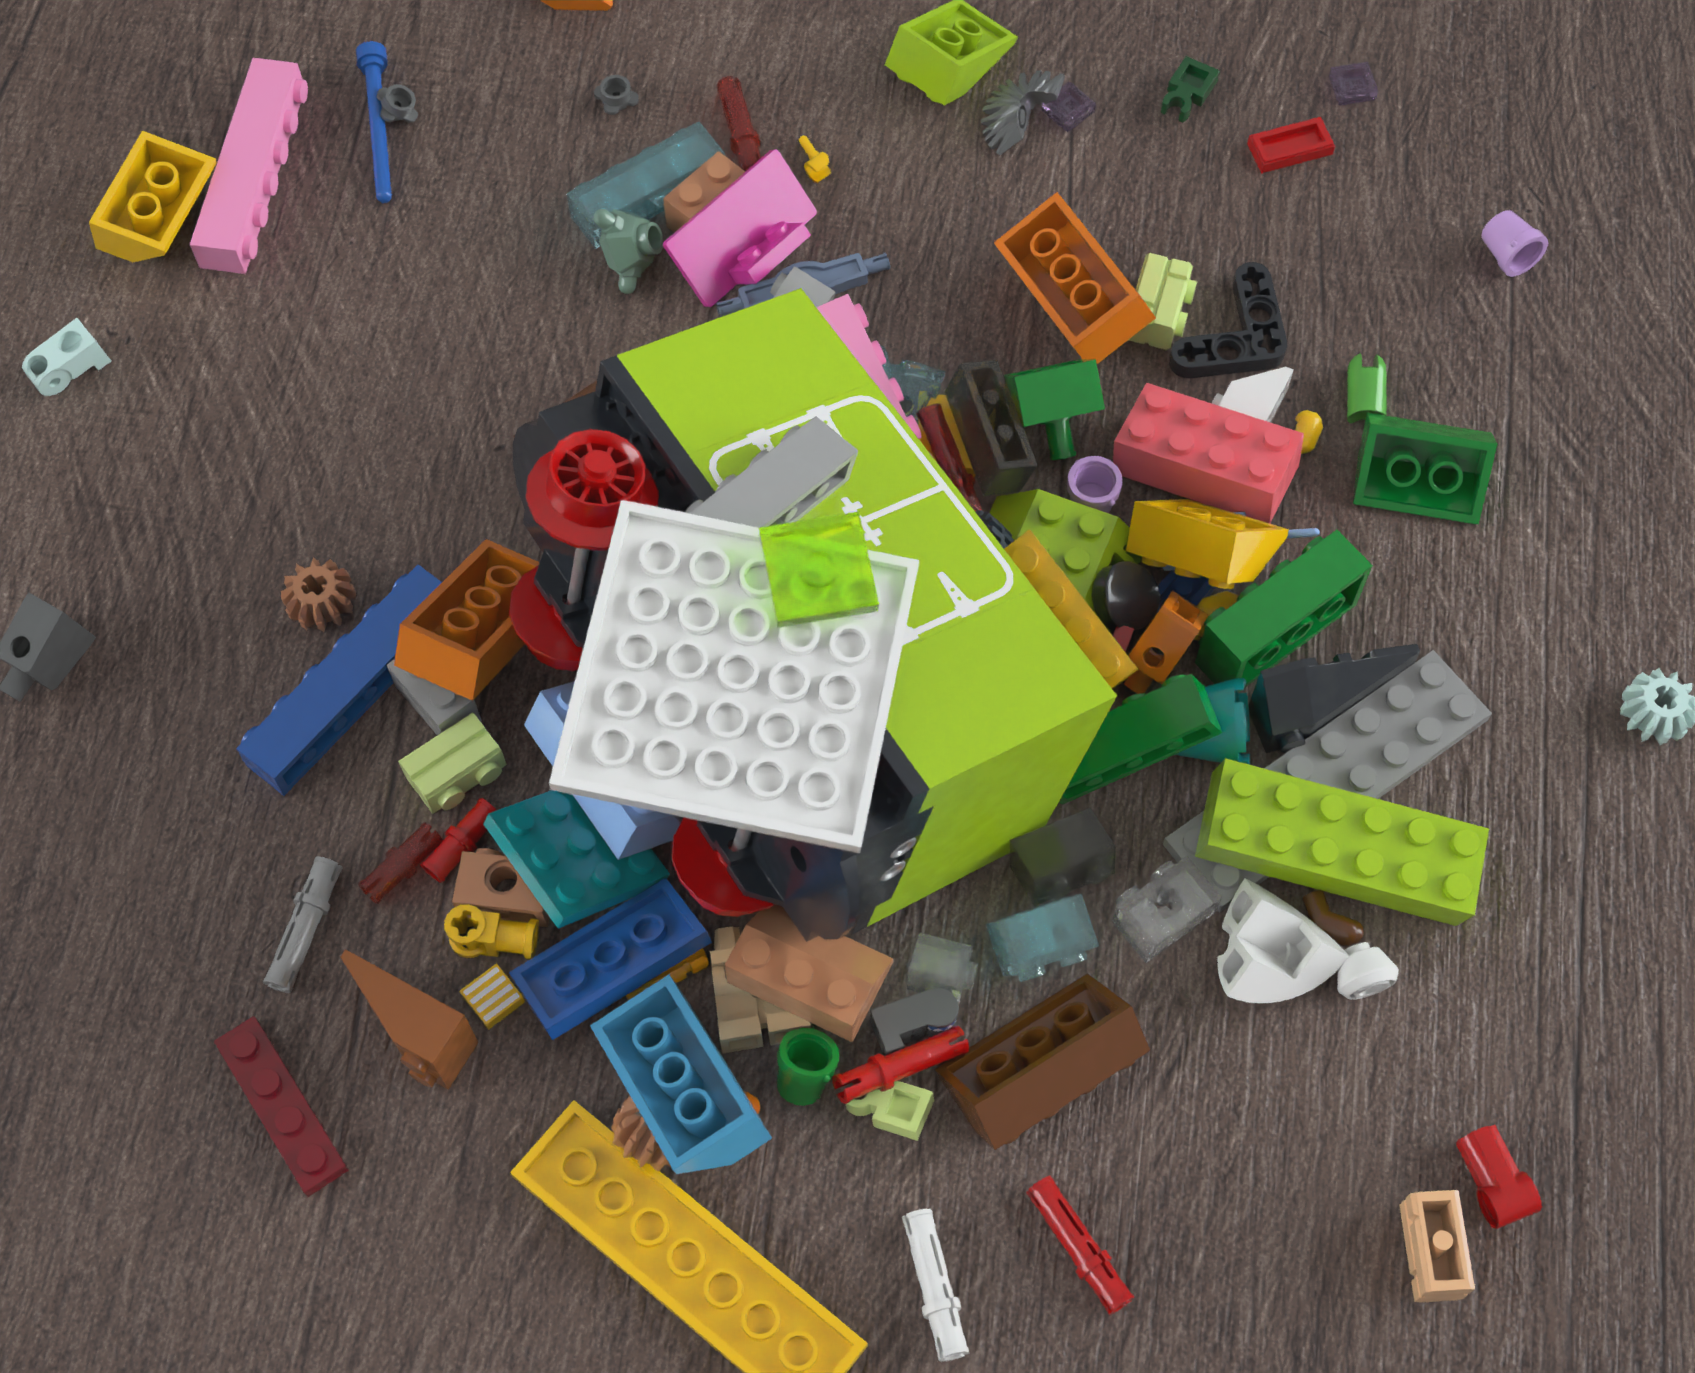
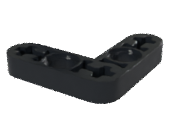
M1247 262L1239 266L1235 273L1233 294L1242 331L1180 338L1174 343L1170 353L1169 366L1172 372L1182 378H1199L1270 370L1277 368L1282 363L1287 350V338L1272 277L1269 270L1263 264ZM1247 278H1252L1253 283L1258 284L1255 296H1252L1251 283L1245 281ZM1254 309H1262L1271 318L1268 321L1258 322L1250 317L1249 312ZM1268 334V347L1270 350H1274V353H1268L1266 348L1261 347L1263 335ZM1221 347H1231L1238 352L1239 357L1233 360H1226L1219 356L1217 350ZM1205 350H1209V351H1210V352H1209V361H1207V356H1208V354H1204V353H1205ZM1189 353L1190 358L1195 359L1194 362H1188L1187 358L1183 357L1182 354Z

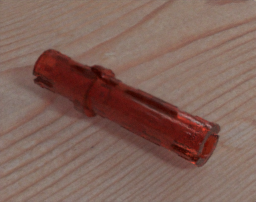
M727 76L720 79L716 87L731 134L729 139L731 151L736 154L739 167L746 172L762 158L759 151L761 142L759 134L752 127L740 80L736 77L733 81V76Z
M936 403L922 408L916 413V416L921 423L936 462L975 512L976 510L983 511L973 487L976 481L973 474L968 473L942 411V405Z

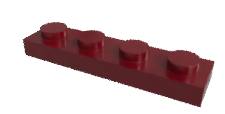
M255 1016L214 1040L219 1052L307 1197L349 1171Z

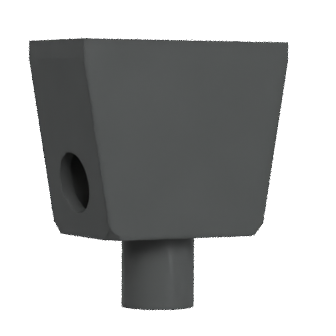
M28 592L0 641V659L11 666L0 683V690L21 702L34 681L51 691L56 689L91 646L96 637L63 611Z

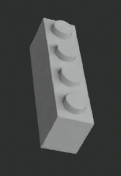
M815 416L801 428L798 425L792 427L784 435L780 444L769 452L767 450L759 452L745 471L737 477L732 474L725 478L711 497L704 502L702 500L695 501L685 513L783 533L849 480L858 450Z

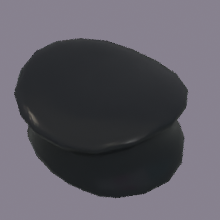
M1131 561L1118 562L1102 568L1097 574L1092 586V601L1096 615L1107 628L1115 630L1116 627L1120 628L1125 625L1134 630H1140L1148 626L1158 612L1161 600L1159 588L1151 573L1143 566Z

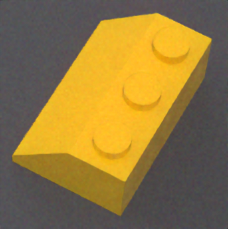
M142 131L89 221L96 249L132 263L164 256L217 164L216 159Z
M1189 499L1135 501L1126 551L1142 556L1141 562L1146 565L1156 567L1170 565L1175 567L1174 573L1190 578H1199L1201 575L1209 578L1208 584L1211 586L1233 589L1235 583L1253 582L1286 540L1289 529Z

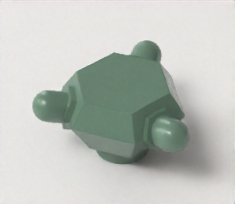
M598 209L594 213L593 220L602 229L599 242L608 267L619 275L618 287L620 291L624 294H631L636 289L637 279L641 277V274L653 262L654 255L662 251L663 235L661 229L655 222H650V220L633 213L613 209L612 212L606 209Z

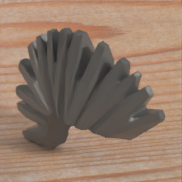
M1037 70L1028 83L1026 74L1021 73L1019 74V86H1016L1014 82L1008 79L1005 81L1007 86L1002 84L998 86L1001 92L993 91L991 93L994 98H988L986 101L988 105L983 108V113L989 114V116L981 119V124L988 126L982 131L983 135L986 136L984 139L986 143H989L988 146L991 149L998 148L996 151L997 155L1000 156L1024 139V132L1028 126L1031 110L1036 104H1048L1050 101L1057 99L1065 79L1064 74H1059L1050 80V71H1045L1042 74L1041 70Z

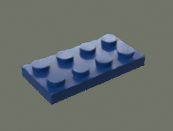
M664 878L510 971L509 974L550 1038L554 1040L712 942L707 930L669 881Z

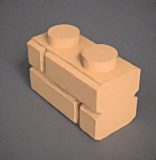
M1445 1190L1410 1193L1399 1206L1410 1274L1415 1277L1411 1281L1414 1302L1464 1299L1475 1290L1459 1191Z

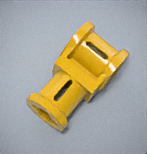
M465 904L453 908L447 914L444 921V929L452 950L460 957L475 958L479 955L498 957L500 951L524 954V958L530 960L536 953L539 920L531 918L528 923L502 920L500 913L481 911L476 906ZM468 927L475 928L470 929L467 933V936H460V934L466 933Z

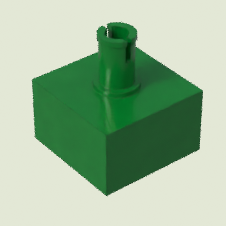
M1076 359L998 376L1007 424L1022 427L1039 423L1040 425L1045 424L1051 455L1050 460L1076 456L1069 419L1072 416L1105 409L1096 359Z

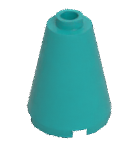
M1235 678L1205 687L1222 734L1175 755L1221 763L1226 758L1250 765V753H1242L1247 752L1246 742H1250L1248 694L1238 692V690H1244L1246 685L1245 678Z

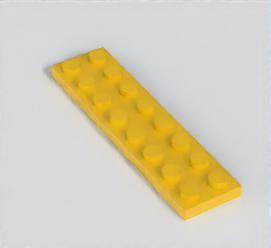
M575 1100L571 1102L510 1172L515 1180L743 1373H847L868 1346L865 1340L662 1172H658L648 1163L640 1168L638 1160L633 1157L623 1158L624 1148L613 1144L614 1133Z

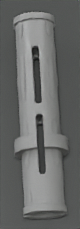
M315 857L302 891L297 892L293 903L296 906L282 936L273 962L263 980V983L268 985V987L280 992L291 993L296 976L303 964L322 915H327L331 907L328 901L343 869L337 862L324 857Z

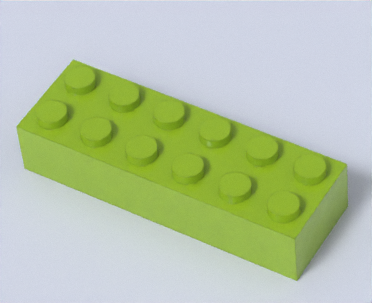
M1225 758L1211 775L1195 857L1457 926L1475 916L1489 828Z

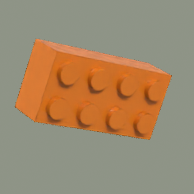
M1058 192L994 242L1082 359H1096L1098 364L1156 319L1139 293Z
M488 539L484 540L400 623L394 666L473 701L525 644L517 636L509 616L511 592L522 575L538 566L540 562Z

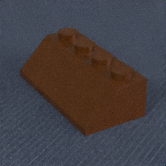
M1087 973L969 1047L967 1054L950 1059L936 1068L935 1071L975 1132L994 1150H997L1001 1146L1015 1141L1021 1133L1040 1121L1054 1116L1060 1108L1077 1097L1093 1091L1099 1083L1119 1070L1130 1067L1138 1058L1149 1052L1150 1048L1132 1006Z

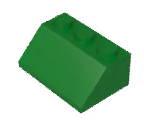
M1367 413L1358 452L1353 504L1479 525L1497 442L1491 432Z

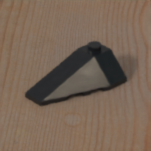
M1410 644L1374 649L1358 660H1352L1350 653L1337 654L1333 658L1334 661L1328 664L1318 665L1316 658L1313 657L1261 670L1248 705L1249 714L1266 754L1277 750L1287 753L1293 748L1305 745V739L1414 664L1420 653L1418 645Z

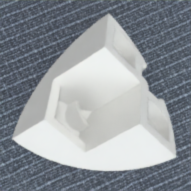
M1244 878L1229 905L1223 921L1222 928L1229 933L1230 938L1228 949L1223 955L1217 957L1220 982L1228 997L1249 1003H1273L1292 999L1316 988L1330 978L1344 964L1349 955L1337 942L1305 915L1268 890Z

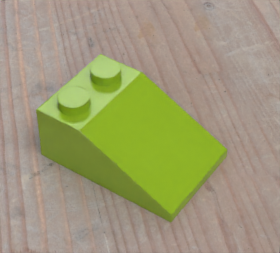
M953 0L900 25L885 66L894 71L902 81L912 83L925 92L930 100L945 106L965 95L1015 44L1018 37L965 1Z

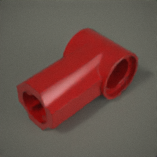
M1496 1125L1482 1127L1458 1139L1456 1145L1478 1187L1476 1196L1479 1207L1491 1227L1498 1229L1541 1211L1542 1202L1534 1182L1524 1171L1519 1172Z

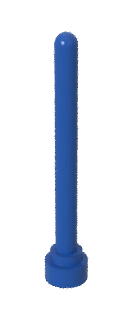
M368 41L361 43L356 48V61L358 68L366 75L376 198L381 203H388L392 198L386 125L385 120L380 115L382 104L377 98L378 90L382 88L381 74L388 64L385 46L381 43Z

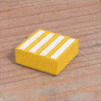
M497 963L459 991L488 1030L525 1003L524 997Z

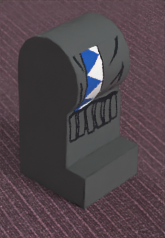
M932 988L871 1009L870 1023L883 1056L903 1049L904 1044L925 1036L932 1037L956 1026L959 1011L958 1001L954 994L947 989Z

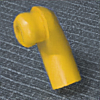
M1304 410L1295 418L1298 422L1295 431L1304 433L1301 455L1311 452L1315 448L1323 429L1321 417L1315 412Z

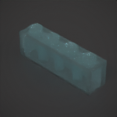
M698 121L687 128L678 130L673 136L662 142L645 148L640 154L629 160L612 166L607 172L596 178L577 185L572 191L566 193L571 218L594 248L597 249L601 246L599 241L602 229L595 224L593 216L598 209H606L609 212H612L613 209L621 210L649 220L665 211L663 198L718 151L725 155V152Z

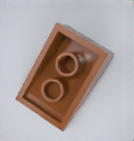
M345 949L340 958L401 1053L400 1062L410 1068L408 1074L429 1088H432L436 1082L449 1090L479 1043L465 1015Z

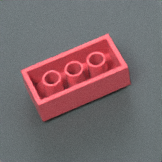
M1146 383L1114 440L1113 463L1118 466L1122 477L1229 512H1245L1246 517L1271 523L1299 467L1304 433Z

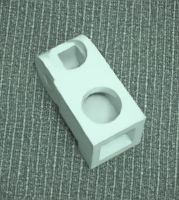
M75 318L25 357L22 368L42 395L52 396L63 391L72 379H76L92 366H95L99 371L110 363L111 360L80 320Z

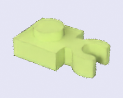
M896 1081L894 1082V1087L887 1091L881 1092L876 1089L869 1092L865 1098L860 1100L853 1099L845 1105L848 1112L856 1116L874 1113L872 1121L876 1128L918 1141L934 1103V1095L932 1091Z

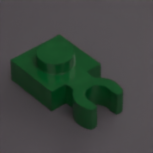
M1185 56L1169 80L1168 93L1163 98L1161 113L1165 115L1169 108L1179 107L1181 108L1179 121L1185 122L1190 116L1192 103L1200 107L1203 105L1218 82L1220 70Z

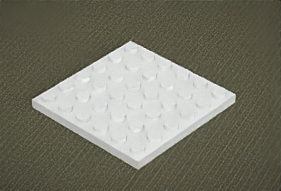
M621 500L549 782L550 790L860 853L920 560Z

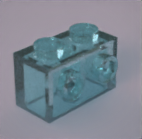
M1082 893L1068 895L986 924L1002 975H1018L1020 982L1045 974L1044 965L1058 960L1061 967L1088 959L1086 951L1099 946Z

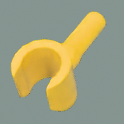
M806 135L801 136L799 143L810 159L804 164L805 171L813 182L818 183L831 174L830 168L827 166L829 163L828 155L825 152L819 153L815 150Z

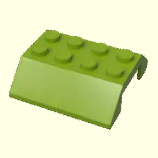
M1040 489L996 496L989 512L1013 535L1014 541L1030 529L1093 611L1092 586L1102 568L1124 561L1138 564L1142 559V556L1126 551L1130 527L1119 517Z

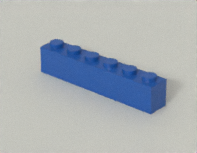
M417 565L409 574L399 577L394 583L392 591L379 604L372 605L365 612L362 621L350 633L344 634L336 641L332 652L320 664H315L309 668L302 682L289 695H284L275 703L270 715L259 726H254L245 733L241 744L236 748L245 765L285 796L394 683L387 664L395 659L400 623L442 582L420 565Z

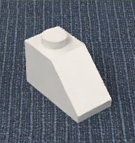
M1282 367L1231 381L1224 396L1217 393L1212 404L1271 423L1287 393L1293 369Z

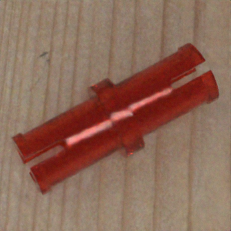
M423 822L398 848H390L385 853L387 858L364 880L358 883V886L366 896L369 893L372 895L370 897L371 901L379 904L382 901L381 899L405 877L410 879L417 873L415 867L440 845L443 839L436 830L433 833L430 832L432 826Z

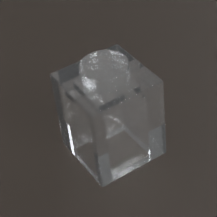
M919 932L907 975V989L919 993L932 988L947 989L954 994L958 1003H960L963 989L972 991L979 964L971 962L973 946Z

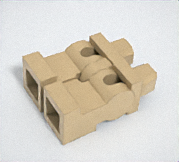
M733 926L715 930V951H710L722 1054L763 1047L761 1032L763 1028H768L770 1046L780 1044L783 1037L789 1031L799 1028H811L810 1022L727 983L724 965L740 937L739 927Z

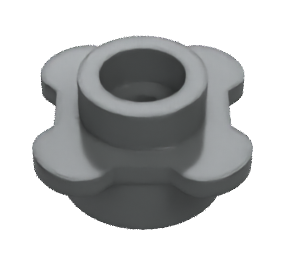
M621 75L606 77L594 90L595 98L602 101L604 111L609 115H615L627 106H635L639 101V96L631 90L628 79Z
M396 84L389 88L383 87L378 90L377 98L382 104L380 115L385 121L405 120L408 123L416 121L418 117V112L414 109L416 98L408 87Z

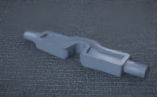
M859 253L825 263L816 261L798 262L782 269L774 278L740 287L738 289L739 297L716 302L719 317H723L772 299L774 295L770 294V290L774 282L782 272L788 275L794 266L834 290L836 295L845 290L867 284L868 275L889 270L890 262L886 253L865 260L862 259Z

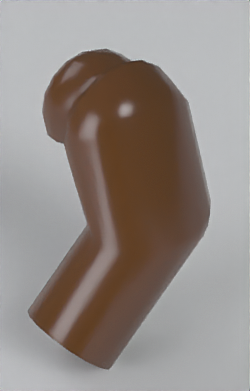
M1314 891L1302 898L1309 919L1340 946H1350L1362 940L1364 935L1362 924L1358 920L1331 912L1323 891Z

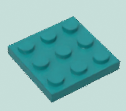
M554 790L545 792L489 813L483 824L558 929L628 900L664 878L667 879L670 875L651 848L618 860L577 800L569 793Z

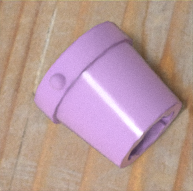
M1510 210L1503 211L1494 216L1485 225L1481 234L1482 240L1498 261L1499 268L1510 277L1518 276L1532 268L1543 257L1548 247V240L1540 230L1534 229Z
M1087 456L1076 460L1067 478V489L1071 501L1106 513H1110L1112 506L1119 497L1123 484L1122 474L1118 466L1111 460L1101 456Z

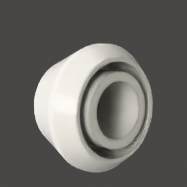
M1364 942L1344 950L1349 957L1337 970V988L1341 995L1350 1000L1361 999L1382 992L1396 983L1399 970L1380 948H1370L1369 944Z

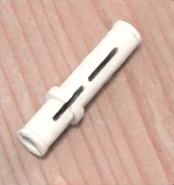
M920 1209L910 1212L902 1217V1221L908 1235L915 1269L923 1293L925 1305L922 1307L924 1319H929L938 1360L944 1362L964 1357L969 1354V1349L963 1335L958 1311L961 1310L959 1298L954 1297L952 1287L950 1286L932 1210Z

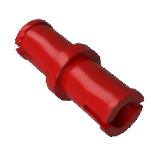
M479 798L475 806L456 827L451 825L444 832L447 837L420 864L422 869L434 880L443 883L447 875L460 862L462 851L475 852L477 850L476 843L488 831L483 825L487 815L497 811V809L483 798Z

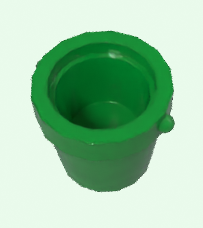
M799 1028L786 1033L777 1052V1090L781 1097L789 1103L802 1106L813 1104L820 1098L827 1082L833 1077L840 1059L839 1049L834 1040L824 1032L813 1028Z

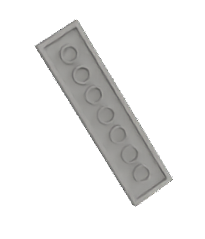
M1432 650L1305 739V745L1291 749L1264 769L1379 799L1488 721L1492 713L1440 656ZM1203 811L1164 839L1163 846L1220 913L1230 905L1244 878L1259 885L1269 876L1195 857Z

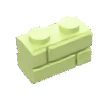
M1153 253L1146 254L1136 291L1156 319L1131 337L1129 341L1141 344L1148 343L1149 346L1168 350L1171 348L1174 335L1182 337L1188 313L1181 312L1183 303L1192 304L1197 281L1190 279L1193 268L1190 262L1177 259L1168 260L1165 256Z
M473 712L398 761L405 777L433 814L441 808L443 810H450L456 807L464 799L465 792L477 784L482 786L490 784L500 776L501 768L507 765L499 745L489 732L486 731Z

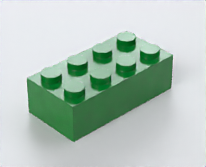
M1335 530L1324 539L1321 536L1314 538L1302 550V555L1292 562L1289 559L1284 560L1273 569L1269 579L1261 585L1257 583L1249 585L1238 596L1235 604L1228 609L1220 607L1207 617L1204 622L1203 636L1198 642L1200 646L1195 664L1214 684L1235 678H1245V687L1258 679L1261 670L1274 667L1357 605L1373 565L1338 530Z

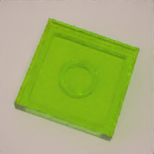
M859 512L759 527V539L777 628L878 611L879 601Z

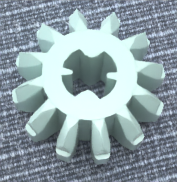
M1660 668L1653 670L1649 676L1643 672L1637 675L1632 684L1625 688L1621 698L1624 703L1620 708V715L1631 718L1627 723V730L1640 729L1642 731V741L1648 740L1651 735H1654L1659 745L1667 743L1670 738L1676 741L1683 738L1688 732L1687 729L1692 728L1695 724V697L1688 695L1692 690V683L1681 685L1677 682L1678 672L1672 673L1666 678Z

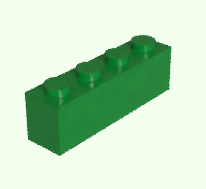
M1192 674L1173 676L1165 680L1161 688L1148 694L1139 693L1129 696L1122 701V706L1109 711L1059 803L1062 805L1222 734L1204 685Z

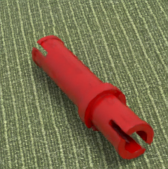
M956 1025L949 1030L883 1056L881 1053L870 1056L866 1064L833 1075L832 1083L834 1090L848 1084H853V1086L845 1088L843 1092L836 1095L843 1104H846L876 1089L881 1092L893 1088L894 1082L957 1056L965 1055L969 1052L967 1039L953 1045L949 1044L956 1041L958 1037L965 1035L961 1027Z
M1051 1175L1036 1182L1026 1191V1194L1038 1208L1046 1223L1072 1258L1077 1267L1076 1274L1081 1281H1087L1109 1316L1118 1312L1135 1297L1115 1272L1110 1263L1112 1257L1107 1250L1102 1251L1093 1240L1087 1228L1060 1192Z

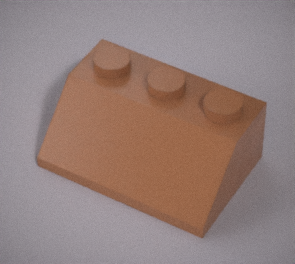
M775 904L769 909L759 911L746 924L724 966L727 983L853 1042L893 964V958L846 936L831 940H825L817 936L806 942L785 909Z

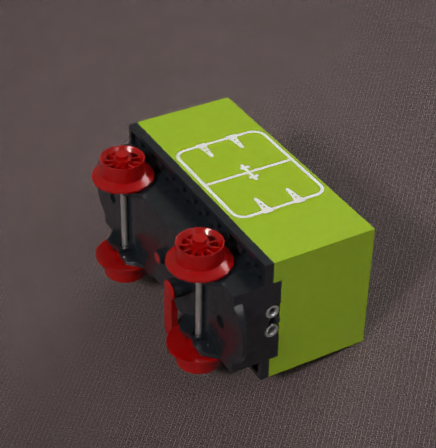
M800 288L600 361L594 392L540 411L538 419L527 422L517 429L513 441V469L517 489L525 509L523 524L543 554L539 565L522 575L511 592L509 616L517 636L527 645L529 651L540 662L554 669L576 671L579 668L621 500L685 513L695 501L702 500L704 502L711 497L725 478L732 474L737 477L745 471L759 452L762 450L769 452L780 444L784 435L792 427L798 425L801 428L815 416L858 450L849 480L783 533L920 560L860 853L686 817L683 818L674 834L672 845V863L680 883L703 908L718 915L739 917L769 909L775 904L783 906L806 942L817 936L825 940L839 939L847 935L848 932L853 935L1039 838L1117 695L880 388L871 379L806 293Z

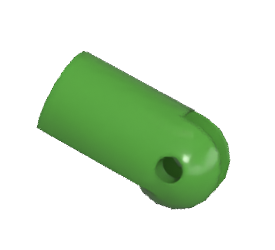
M1361 353L1354 356L1349 362L1347 374V421L1349 423L1363 419L1366 420L1367 413L1387 416L1386 364L1377 354L1374 358L1373 367H1362Z

